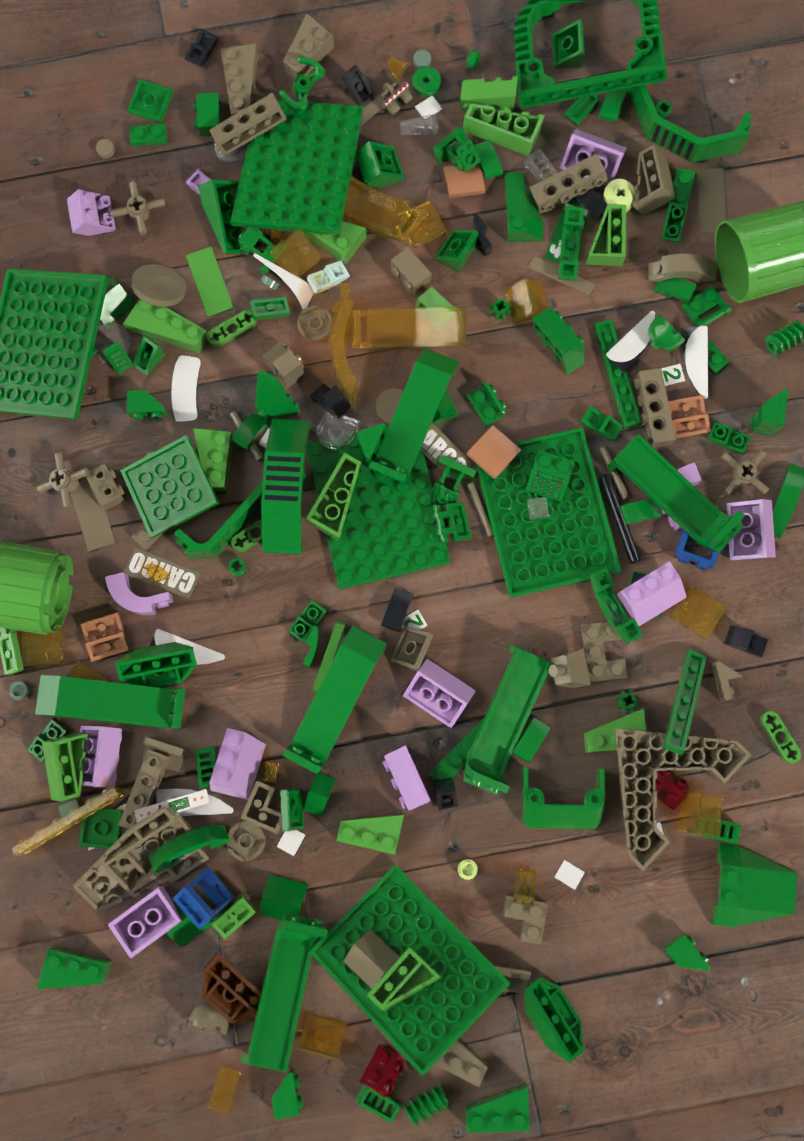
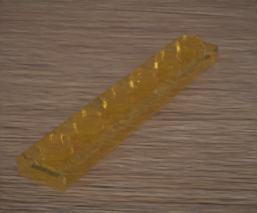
M113 786L108 787L102 791V795L96 798L94 796L86 800L84 806L80 808L78 806L69 810V815L64 818L58 817L51 821L52 825L49 827H42L36 830L34 836L19 840L17 842L18 845L12 848L14 855H25L124 795L122 789L113 788Z

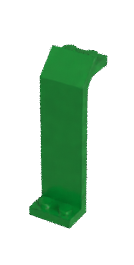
M424 348L415 363L375 460L371 461L369 465L371 471L406 485L451 378H455L456 368L459 364L458 361Z
M639 434L607 466L611 472L616 468L621 470L702 546L720 552L744 527L741 519L745 515L740 510L732 516L721 512Z
M305 473L303 474V488L308 483ZM263 481L208 542L196 543L180 529L174 533L178 538L176 542L185 550L183 553L189 560L216 558L223 551L232 538L240 532L261 508Z
M354 626L351 627L340 645L290 746L286 748L283 754L284 757L316 774L323 769L379 658L384 654L387 643Z
M510 644L507 650L513 654L468 752L463 777L464 782L495 795H498L500 791L507 794L510 788L503 780L505 767L549 673V667L553 664Z
M41 675L35 714L49 717L58 716L180 729L185 689H167L64 676Z
M285 912L275 932L248 1054L242 1053L240 1062L287 1072L312 958L309 951L314 947L319 937L326 938L328 929L322 928L323 921Z

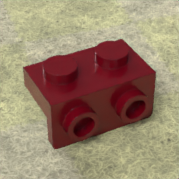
M671 770L657 771V799L674 811L688 794L690 786L686 780L677 777Z
M379 1044L359 1082L377 1092L381 1097L386 1098L392 1092L397 1076L402 1073L405 1060L400 1054Z

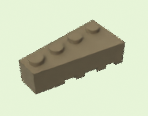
M256 43L221 49L231 116L254 104L255 80L259 58Z
M459 1039L434 1064L477 1087L480 1086L488 1069L487 1063Z

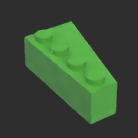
M471 103L464 117L463 129L466 133L487 141L490 140L492 143L529 156L542 128L545 115L538 114V116L529 115V112L523 111L522 114L514 113L510 109L495 110L491 106Z
M346 453L343 454L305 520L306 523L338 541L361 465L360 461Z

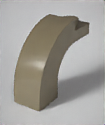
M697 254L662 256V260L649 263V281L655 283L671 278H689L698 284L716 280V262L708 257Z

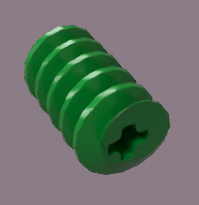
M795 320L778 331L767 335L765 344L768 352L773 357H777V352L783 354L784 349L788 351L790 346L794 348L797 346V343H803L804 325L800 321Z
M439 1082L437 1083L438 1090L432 1086L430 1087V1095L424 1090L423 1099L417 1094L416 1103L411 1099H408L409 1107L403 1103L407 1116L415 1126H419V1119L423 1122L427 1121L426 1114L433 1118V1110L440 1114V1106L445 1110L448 1109V1099Z

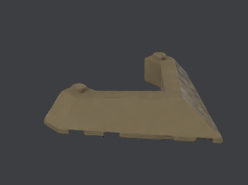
M615 728L628 857L642 871L670 843L657 829V820L655 819V808H657V771L706 770L715 781L725 784L751 756L738 741L688 736L685 752L679 755L662 748L666 733Z

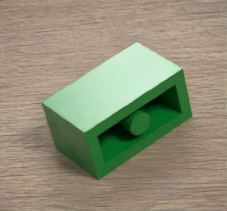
M196 94L197 101H194V111L197 113V118H194L195 129L199 130L200 136H212L210 129L221 123L219 94Z

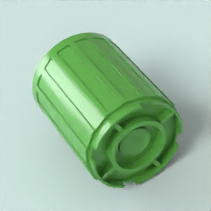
M804 200L724 220L719 223L715 234L716 262L722 283L732 300L737 303H743L804 285Z
M0 540V628L47 635L49 632L56 633L58 631L55 627H61L65 620L73 585L69 584V575H74L73 562L70 556L64 555L61 551Z

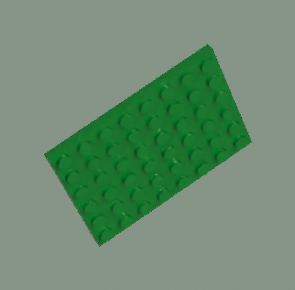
M277 100L286 120L248 142L231 216V225L340 235L364 113L363 106L308 102V107L305 110H298L289 106L283 100Z
M7 269L0 297V413L78 420L109 281L106 275Z
M357 433L307 444L306 448L318 497L344 453L361 462L339 541L327 535L339 590L451 564L446 543L442 544L440 537L437 535V522L433 518V506L436 505V501L432 498L434 493L431 491L432 485L424 453L421 450L408 481L404 485L373 472L367 467L358 444Z
M583 427L514 443L521 449L520 453L495 479L475 463L509 599L588 581L591 574L605 567L610 575L622 572ZM538 450L575 461L562 502L525 491Z
M396 864L327 933L326 938H322L309 951L422 1077L511 984ZM369 930H372L399 957L409 947L412 948L442 978L383 1011L367 996L372 988L343 961L353 945Z

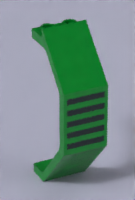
M645 85L628 89V95L646 139L690 163L742 152L751 134L748 131L752 126L750 120L753 115L746 112L735 131L700 138L661 118Z
M272 419L265 449L261 500L262 548L264 553L301 554V550H303L301 504L304 459L308 435L311 433L310 421Z

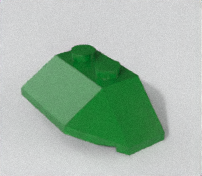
M171 642L136 649L115 661L119 680L133 685L162 687L183 683L197 666V661L192 646Z
M541 977L537 978L525 988L524 1011L546 1047L570 1063L584 1051L582 1022L559 985L546 981Z

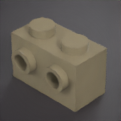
M408 247L391 260V272L395 277L399 276L404 287L408 291L411 290L415 294L431 282L432 273Z
M103 464L89 471V475L86 478L100 506L104 510H108L125 501L123 497L125 491L121 484L117 485L115 481L117 475L112 467L109 468L106 464Z

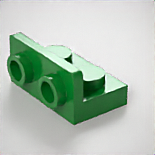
M487 381L483 382L481 387L466 395L485 428L505 417V410L507 409L504 402L498 400L494 386L492 384L489 385Z

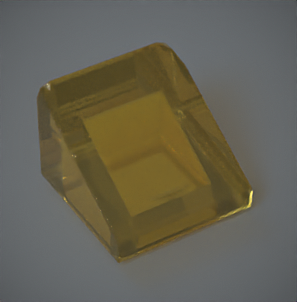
M265 761L261 780L275 783L280 764Z

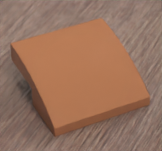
M480 163L468 172L459 171L454 165L443 167L449 198L485 193Z
M703 395L668 401L676 438L711 432Z
M492 426L466 455L495 479L520 453L521 449L496 427Z
M119 612L80 624L91 662L129 650Z

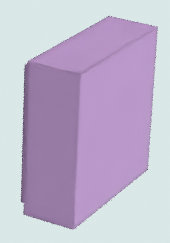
M197 169L186 181V184L200 195L198 186L211 179Z

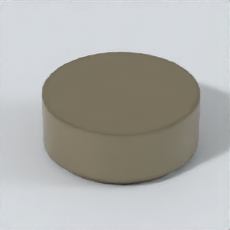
M102 139L96 144V151L101 158L108 159L114 155L115 148L110 140Z

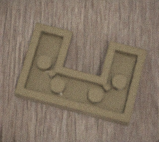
M609 622L581 625L583 648L590 683L627 679L625 659L606 661L603 642L622 640Z

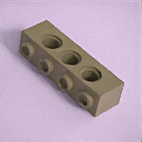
M273 93L211 128L210 132L220 151L225 156L285 121L286 117Z
M595 154L529 188L540 213L552 210L561 203L568 202L577 195L586 193L587 190L595 186H601L607 181V175L598 155Z
M662 369L639 371L634 379L635 389L639 391L638 405L643 410L641 419L642 424L646 425L645 439L653 448L672 445L676 437ZM646 388H652L654 393H648ZM650 406H656L658 408V411H652L650 409ZM653 424H660L662 429H656Z
M148 749L118 825L129 829L137 824L134 810L153 804L170 761V755L154 749Z

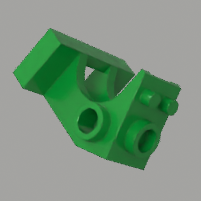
M460 126L433 147L435 159L438 163L441 164L448 159L459 171L468 172L481 161L478 149L473 145L470 138L466 139L465 130Z
M248 227L246 231L240 234L238 242L242 253L248 256L250 253L252 255L256 253L272 263H275L288 245L281 240L275 246L257 228L252 229ZM257 241L266 247L263 253L254 247ZM262 263L257 272L263 276L268 273L270 268Z
M441 455L436 464L444 467L439 481H435L431 491L434 492L433 499L441 504H447L457 501L460 495V491L457 489L463 476L468 479L474 478L476 470ZM446 477L455 480L451 490L443 486Z

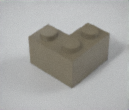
M279 342L262 355L264 362L287 389L304 376L303 360L297 353L293 354L287 345L283 346Z
M256 781L241 819L279 834L282 829V814L280 811L270 808L277 788L261 781Z
M506 894L503 916L522 920L519 936L521 941L541 945L548 903Z

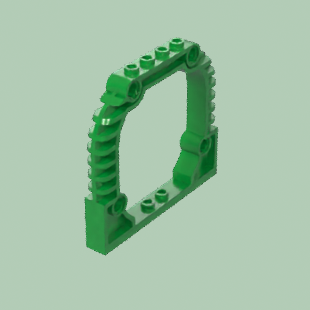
M529 0L528 5L520 10L514 24L516 76H518L517 90L521 109L667 81L657 0H630L639 11L642 36L635 41V56L627 63L628 70L554 84V79L545 74L542 61L534 56V28L541 17L554 14L561 5L585 0Z

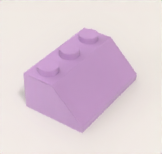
M575 129L560 169L565 170L597 154L607 175V181L602 185L607 186L616 176L626 147Z
M760 499L726 503L728 516L734 515L739 510L745 515L741 519L744 527L729 542L730 560L775 558L772 500Z
M670 561L617 594L631 618L636 620L638 626H641L687 597L681 578Z
M426 659L403 696L452 728L476 691L429 659Z
M81 725L80 733H88V740L85 742L84 750L86 756L83 758L82 771H84L82 785L115 788L117 765L120 759L119 749L122 741V729Z
M227 728L209 783L211 791L249 800L266 744L248 733Z
M406 745L384 756L386 760L382 761L386 771H391L394 777L391 779L394 789H399L402 797H399L403 809L407 807L408 811L431 801Z
M161 886L109 923L108 926L131 959L182 920L173 900L164 887Z

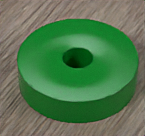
M422 67L413 74L412 87L418 95L429 97L436 94L440 89L441 78L434 68Z

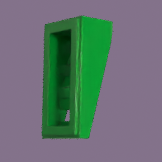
M119 341L102 351L117 374H121L133 366Z
M215 746L195 749L199 789L210 787V780L204 781V778L212 776L213 772L203 774V770L210 768L214 770L217 761ZM211 753V756L201 758L200 754ZM212 760V764L202 766V762Z
M699 815L695 835L738 844L741 825ZM705 821H709L707 833L703 832ZM714 823H717V825H716V830H715V835H713V834H712L713 824H714ZM725 825L723 837H721V827ZM730 827H733L732 835H731V839H730V838H728V836H729V831H730Z
M364 1085L361 1086L355 1097V1101L359 1106L391 1124L402 1106L401 1103L387 1095L386 1098H383L377 1092ZM375 1095H377L378 1097L372 1106L371 1102L374 1099ZM384 1099L385 1102H384L383 1106L381 1107V1109L379 1110L378 1107L380 1106L382 1100ZM391 1103V1104H392V1107H391L390 1111L388 1112V1114L386 1115V1114H385V1111L387 1110L389 1104Z

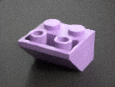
M78 189L67 199L72 233L91 236L116 230L114 217L112 218L110 210H112L110 196Z

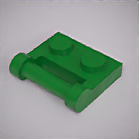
M714 286L694 296L688 303L684 302L681 305L695 327L707 326L723 315L727 316L732 312L730 306L724 302ZM718 306L719 310L703 320L699 319V316Z

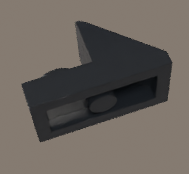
M354 65L341 76L347 86L344 91L359 106L364 107L375 98L373 91L358 66Z
M323 383L310 395L311 400L337 419L351 408L350 403L336 385L330 389Z
M730 626L724 644L762 658L768 639L753 634V630Z
M453 778L434 780L433 784L438 810L458 807Z

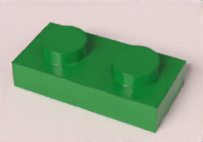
M166 124L130 126L131 146L168 144Z
M287 297L250 300L249 305L253 320L290 316Z
M708 338V369L715 375L730 361Z

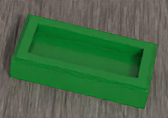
M596 95L577 98L564 112L563 116L577 127L600 103L601 99Z

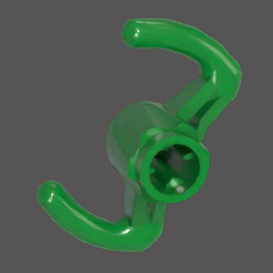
M299 56L297 59L299 63L310 65L316 71L308 76L299 75L295 78L292 92L299 102L292 100L284 90H280L279 95L289 106L298 110H305L308 107L307 96L313 84L324 77L325 69L314 59Z

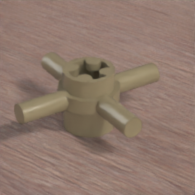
M135 181L129 183L132 197L128 199L127 207L110 210L112 218L129 214L137 221L139 233L144 235L147 233L145 221L149 217V209L166 206L164 198L147 202L139 196L137 184Z
M760 450L750 462L743 461L739 463L727 452L721 456L723 460L734 468L733 481L724 490L726 495L730 496L739 485L750 483L764 495L767 493L769 488L756 478V466L766 456L763 450ZM744 471L748 473L745 477L741 475Z
M55 453L57 469L50 474L48 482L37 485V491L43 492L51 488L61 491L63 507L70 508L69 492H73L77 488L79 478L89 475V470L84 468L71 473L64 468L62 453Z

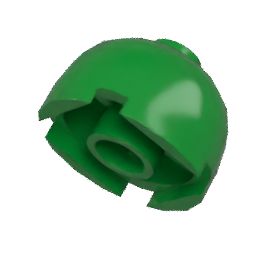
M658 315L649 325L648 335L651 339L649 343L656 350L661 348L664 351H672L685 341L661 315Z

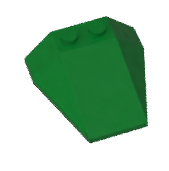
M718 843L717 864H720L718 904H714L712 925L737 927L795 914L796 872L740 846Z

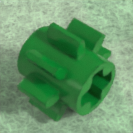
M495 298V303L489 304V308L492 309L489 312V316L493 315L495 321L498 319L505 321L506 315H511V310H509L511 303H507L505 298L499 300Z
M624 690L620 691L622 696L615 697L618 700V704L615 707L622 708V713H625L627 709L630 713H633L632 707L639 706L636 703V699L639 696H633L632 690H629L628 694H625ZM628 697V701L631 702V704L625 706L626 702H624L623 699Z

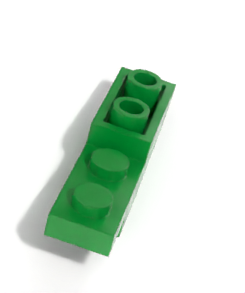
M681 168L676 169L673 181L676 198L667 204L661 235L662 240L680 242L695 171Z

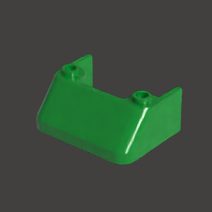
M521 768V819L526 827L595 829L600 825L605 801L604 769H596V789H590L586 792L584 805L544 804V794L541 790L528 788V768Z

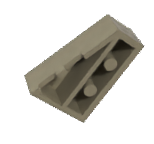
M306 14L283 61L285 73L293 80L299 75L307 76L314 69L310 65L299 63L297 61L299 56L309 57L319 63L334 48L333 35L308 14Z
M655 144L640 152L637 165L638 183L635 185L636 201H633V207L645 216L676 197L666 154Z

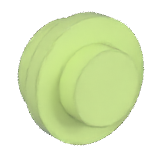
M465 859L458 865V873L463 879L470 880L478 872L476 863L470 859Z

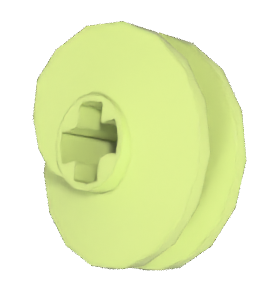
M624 179L612 180L604 190L603 200L607 204L626 205L627 213L633 207V201L636 200V191L633 185Z

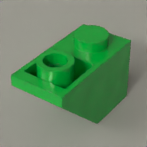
M146 390L127 391V413L132 419L143 420L144 417H151L152 419L159 420L163 417H168L166 409Z
M680 933L662 947L678 967L704 971L711 969L707 964L709 962L708 958L702 951L699 953L694 946L697 944L690 935L686 936Z
M295 1068L290 1069L272 1096L275 1120L299 1116L301 1109L304 1108L303 1097L298 1094L300 1076L295 1074Z

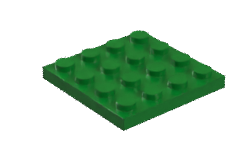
M187 435L120 470L150 538H155L219 504Z

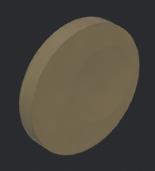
M157 264L144 265L136 269L132 276L131 287L133 292L141 300L149 304L164 307L173 306L181 302L185 296L186 282L184 278L169 267Z

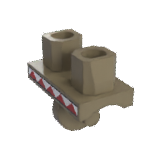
M387 82L383 85L384 92L381 96L383 98L389 96V98L379 107L382 111L386 109L388 113L394 116L401 109L395 102L396 99L399 98L406 105L413 98L408 90L410 85L407 82L396 92L394 89L398 86L395 82L392 85Z

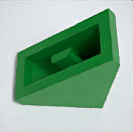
M144 335L132 365L147 376L165 356V353L159 344L147 335Z
M320 773L316 774L306 799L304 811L322 817L336 779Z

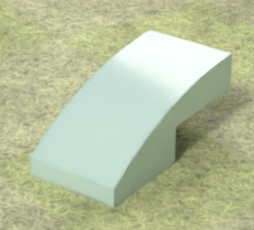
M342 261L326 265L322 271L308 275L307 281L314 293L317 294L343 282L350 275Z

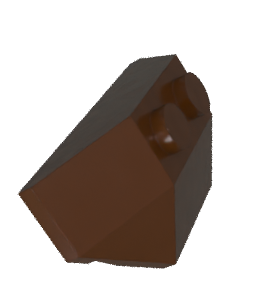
M216 953L203 968L201 997L231 1024L254 1022L261 992L219 953Z

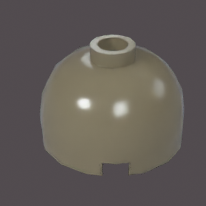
M202 1003L193 1009L187 1026L195 1029V1026H197L204 1033L227 1036L230 1022L209 1003Z

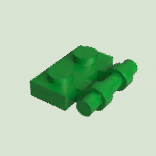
M464 502L447 503L444 505L445 511H441L440 505L433 506V518L436 520L438 527L437 535L440 537L442 544L449 542L447 535H451L452 542L472 539ZM446 518L449 528H445L444 519Z

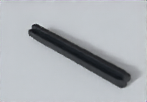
M609 474L600 476V482L631 564L637 563L641 558L630 528L625 522L612 479Z

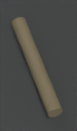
M237 411L230 413L238 428L243 423ZM254 442L249 448L257 462H259L264 457Z
M605 446L599 450L608 466L612 458ZM617 469L613 472L609 470L622 500L628 499L629 495Z
M470 483L467 485L468 491L488 537L493 536V531L489 518L474 483Z

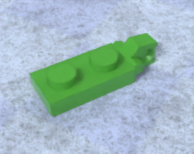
M0 628V653L4 673L12 675L23 671V662L16 630Z

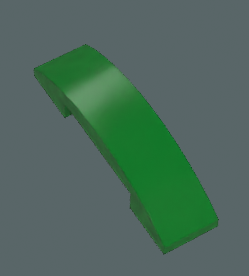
M565 207L558 279L577 281L584 208Z
M791 463L787 468L783 478L784 482L772 509L774 537L779 539L782 537L804 486V469Z
M605 567L591 574L590 580L596 600L615 632L627 644L643 636L634 618L629 619L612 588L615 582L607 568Z
M224 825L202 827L169 840L156 849L149 856V860L155 874L172 867V860L207 845H210L212 850L230 842Z

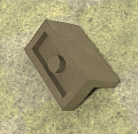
M145 738L143 745H146L142 757L143 761L148 749H154L171 756L167 769L176 772L180 771L186 749L152 738Z
M491 963L511 983L504 991L525 994V988L531 976L529 969Z

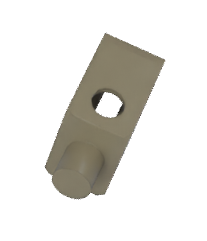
M584 649L567 652L551 658V663L553 664L549 667V674L554 677L557 686L576 689L591 685Z

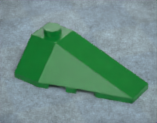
M523 172L505 173L507 242L543 241V222Z
M210 180L198 186L202 206L223 253L239 254L238 238L241 234L240 227L232 226L230 222L239 181Z
M261 369L258 372L255 399L257 415L265 420H272L299 414V405L294 401L293 403L291 402L292 396L284 391L285 388L279 380Z

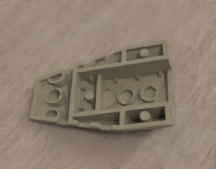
M164 805L130 827L73 885V888L99 912L123 902L124 898L129 896L136 897L140 895V892L149 888L151 890L160 887L159 884L167 881L169 883L176 881L207 861L209 856L205 848L202 847L172 860V867L154 874L149 856L169 840L193 830L174 807Z

